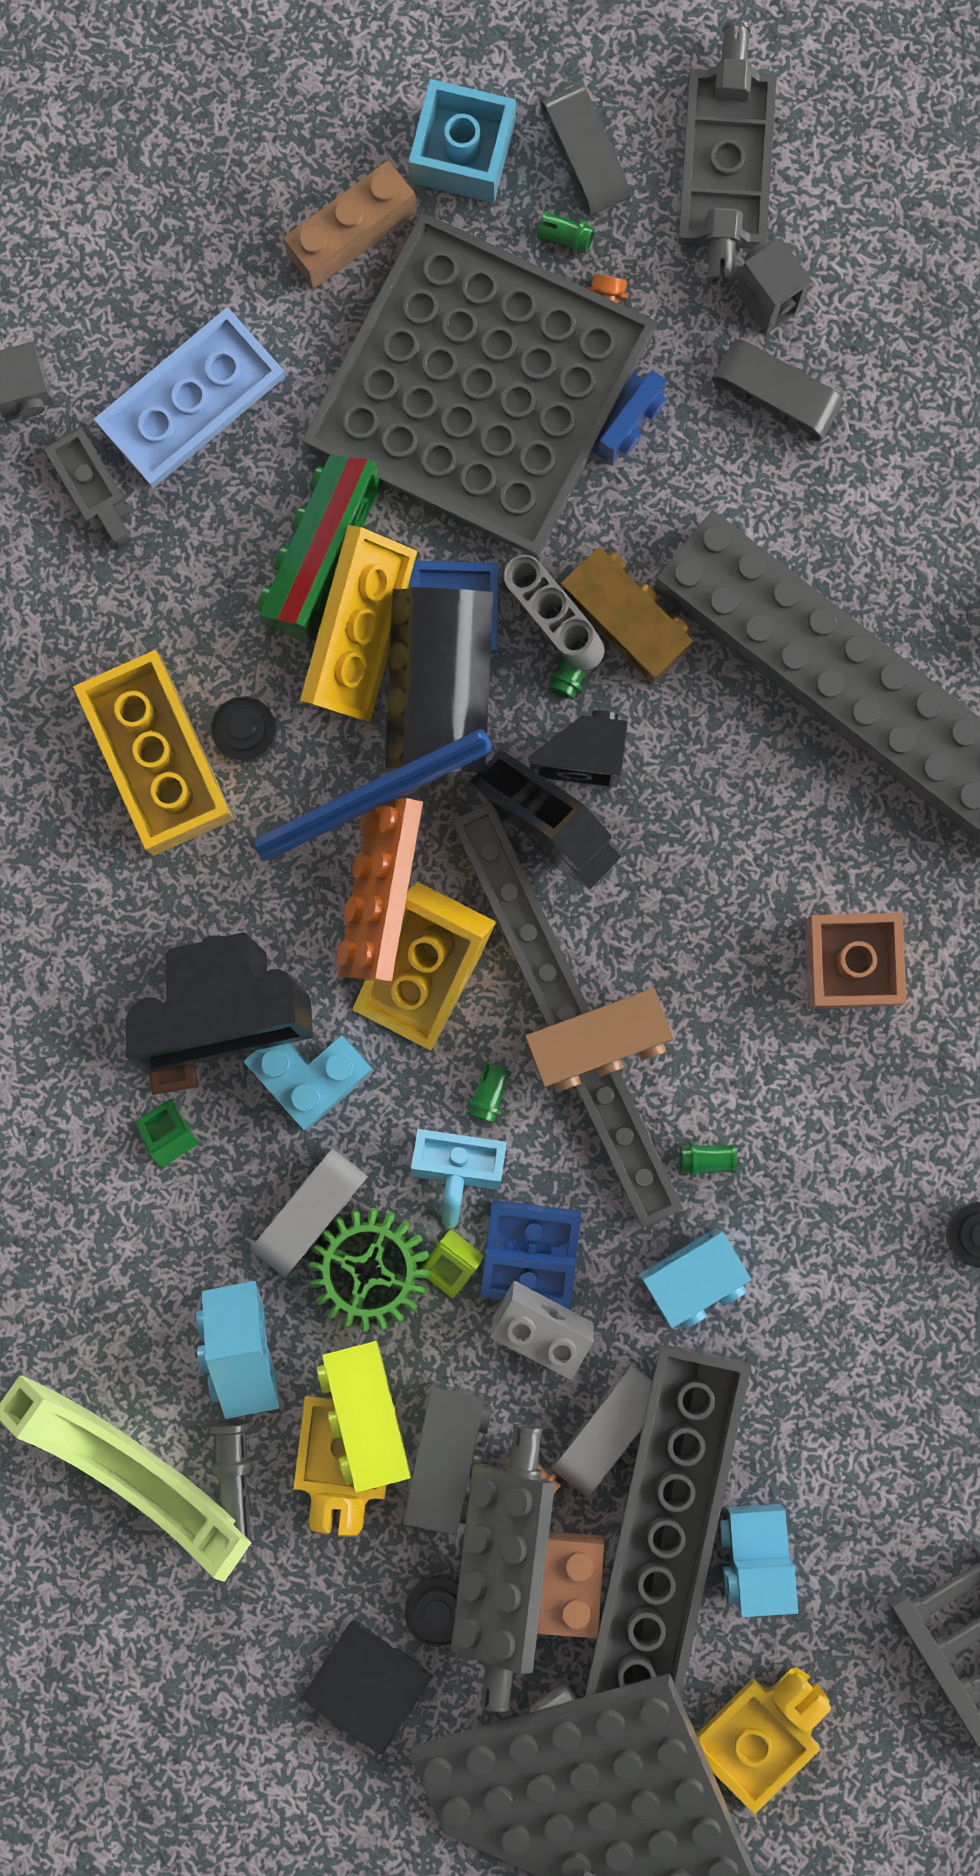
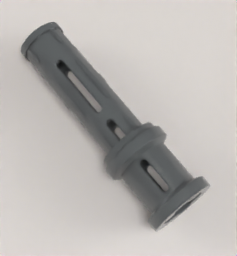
M250 1421L215 1422L209 1424V1433L214 1434L216 1460L211 1464V1469L214 1472V1476L218 1477L220 1506L236 1520L233 1525L250 1541L247 1474L252 1469V1460L247 1458L246 1431L250 1429ZM251 1544L237 1564L248 1563L253 1560Z

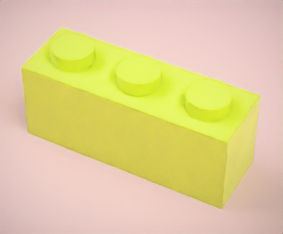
M378 1341L322 1355L324 1365L317 1366V1373L323 1394L328 1392L332 1394L335 1410L328 1412V1418L334 1439L343 1438L346 1456L339 1457L345 1485L354 1483L355 1491L358 1493L410 1479L411 1473Z

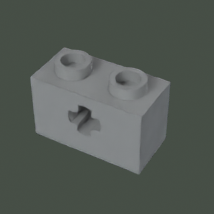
M513 1281L492 1318L490 1338L572 1380L594 1342L593 1322L528 1287Z

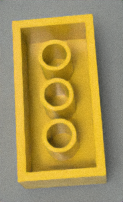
M156 650L73 686L146 851L155 856L234 820L167 667Z

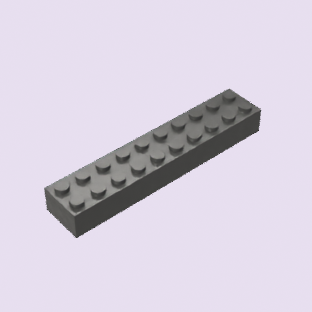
M712 509L657 577L654 590L980 844V717Z

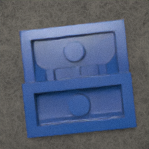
M492 1200L481 1297L503 1300L513 1281H516L548 1299L570 1308L581 1211Z

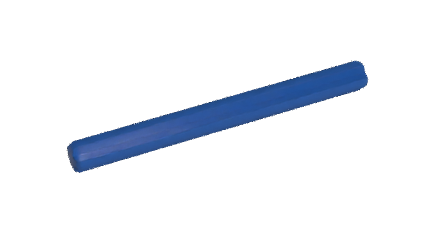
M478 729L260 836L254 842L255 849L262 860L268 861L487 755L492 749L491 741L484 730Z

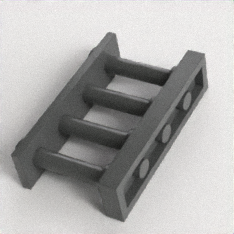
M977 1541L970 1546L980 1560V1542ZM978 1562L921 1599L918 1596L909 1599L903 1590L900 1589L886 1598L980 1751V1713L975 1704L980 1702V1673L970 1679L967 1676L958 1679L950 1664L957 1660L955 1655L980 1640V1617L945 1639L939 1636L934 1640L925 1625L932 1620L930 1615L980 1585V1562Z

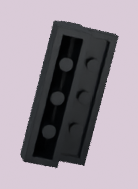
M431 587L393 589L385 768H401L478 729L484 730L487 734L494 592ZM486 755L452 772L485 773Z

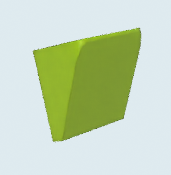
M449 1229L420 1268L429 1269L431 1271L430 1277L426 1279L454 1299L481 1264L485 1255L453 1230Z

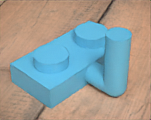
M422 1129L417 1130L410 1177L446 1182L441 1222L445 1227L453 1228L459 1223L464 1185L500 1190L507 1142Z

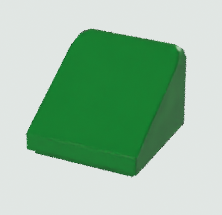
M169 1099L133 1123L150 1156L161 1167L169 1164L199 1144V1141L172 1099Z

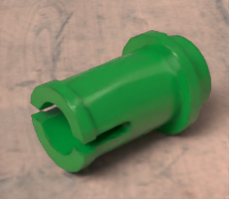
M548 211L543 212L540 220L544 223L543 225H538L537 239H544L571 248L572 254L578 255L579 252L588 253L593 241L595 228L588 226L587 220L582 219L578 223L550 214Z
M577 640L571 650H580L586 644ZM563 657L556 674L552 673L549 677V680L552 682L549 689L560 697L573 700L575 695L580 694L583 690L580 683L586 670L575 669Z
M484 1063L473 1101L468 1100L467 1105L471 1106L468 1115L494 1123L496 1115L501 1116L502 1111L498 1110L508 1078L512 1072L496 1065Z
M690 1141L689 1146L680 1147L681 1173H689L690 1177H696L697 1173L731 1172V1174H736L737 1148L735 1144L696 1146L695 1141Z

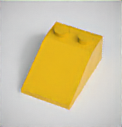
M416 882L407 891L392 982L365 980L352 1010L431 1051L477 965L496 921Z

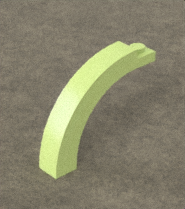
M22 1375L17 1378L1 1401L0 1421L17 1439L35 1445L65 1460L119 1494L173 1537L213 1578L225 1582L250 1546L251 1542L233 1525L236 1520L194 1483L118 1428L74 1401Z

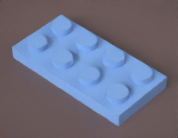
M226 307L95 417L94 421L154 489L282 381L286 375L279 364L234 313Z

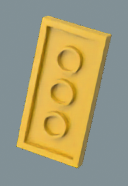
M348 525L300 701L362 721H371L390 653L393 589H407L417 555L416 550L362 527Z

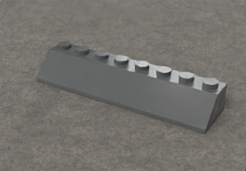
M660 1345L584 1697L670 1673L681 1698L751 1365L746 1360L701 1350Z

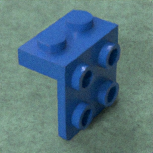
M651 370L645 380L633 373L593 453L613 466L622 453L627 456L641 437L639 429L647 418L653 421L667 401V398L664 396L665 378Z

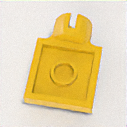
M305 1396L293 1489L306 1491L310 1495L311 1506L308 1523L311 1531L329 1535L332 1531L334 1509H339L341 1514L338 1536H358L363 1528L365 1506L368 1500L375 1498L385 1499L387 1485L358 1493L355 1491L354 1483L345 1485L339 1457L346 1456L343 1438L334 1439L328 1418V1412L335 1410L333 1399Z
M796 1667L790 1669L774 1686L767 1688L752 1678L696 1734L712 1772L754 1815L820 1751L819 1744L812 1738L811 1732L830 1712V1701L817 1683L811 1686L807 1681L810 1676Z

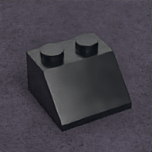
M594 710L591 716L582 715L531 754L530 769L545 779L617 788L622 773L628 721L618 720L619 714L604 710Z

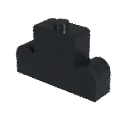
M500 749L486 764L485 773H477L470 780L488 802H492L494 808L512 825L519 827L555 866L590 890L621 858L609 843L612 839L611 834L585 804Z
M245 932L228 936H208L202 942L169 949L166 953V1002L163 1003L154 997L143 998L130 1008L126 1017V1059L146 1074L313 1038L312 1009L309 994L287 972L280 969L267 971L266 952Z

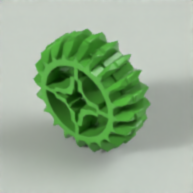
M377 1208L369 1209L368 1222H362L361 1213L358 1209L352 1210L351 1219L353 1225L349 1227L341 1216L335 1218V1225L340 1232L335 1235L330 1229L325 1228L321 1235L330 1242L328 1247L315 1243L311 1248L315 1254L322 1255L323 1260L322 1262L310 1261L308 1263L309 1270L321 1271L322 1277L309 1281L310 1288H318L324 1285L326 1290L325 1293L316 1298L317 1304L322 1305L331 1298L336 1305L329 1310L327 1316L333 1319L341 1309L347 1312L343 1320V1326L346 1328H350L355 1316L362 1317L360 1328L363 1332L369 1330L370 1318L376 1317L380 1330L387 1329L386 1314L391 1313L397 1323L403 1322L404 1316L399 1306L403 1304L408 1310L413 1312L417 1309V1303L409 1297V1294L413 1292L424 1296L427 1288L415 1283L416 1277L429 1278L431 1272L426 1268H417L416 1262L429 1258L428 1251H420L415 1254L412 1247L422 1241L421 1235H414L407 1241L403 1234L410 1228L411 1224L406 1220L397 1230L394 1229L391 1225L395 1219V1213L391 1211L385 1216L384 1222L379 1223L377 1222ZM360 1232H376L373 1243H371L369 1250L365 1254L355 1255L338 1249L341 1243L351 1235ZM389 1238L399 1246L404 1255L407 1266L406 1277L390 1269L384 1262V1251ZM376 1247H378L379 1250L375 1260L379 1264L376 1267H381V1274L391 1279L382 1275L381 1277L373 1276L369 1282L367 1281L361 1292L360 1287L363 1279L359 1275L362 1272H357V1265L347 1260L356 1264L358 1262L366 1263L373 1256ZM332 1263L341 1265V1268L349 1271L354 1278V1288L350 1300L340 1293L334 1282ZM374 1285L393 1286L401 1290L393 1300L376 1307L362 1306L369 1289Z

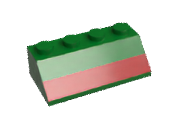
M330 455L325 467L319 465L316 468L309 486V490L313 491L307 507L303 505L299 507L292 523V530L296 532L289 547L283 545L277 555L274 564V570L278 571L272 587L264 586L257 601L256 609L260 611L259 618L263 625L307 644H312L323 618L347 527L352 525L363 528L380 490L381 484L376 462L363 458Z

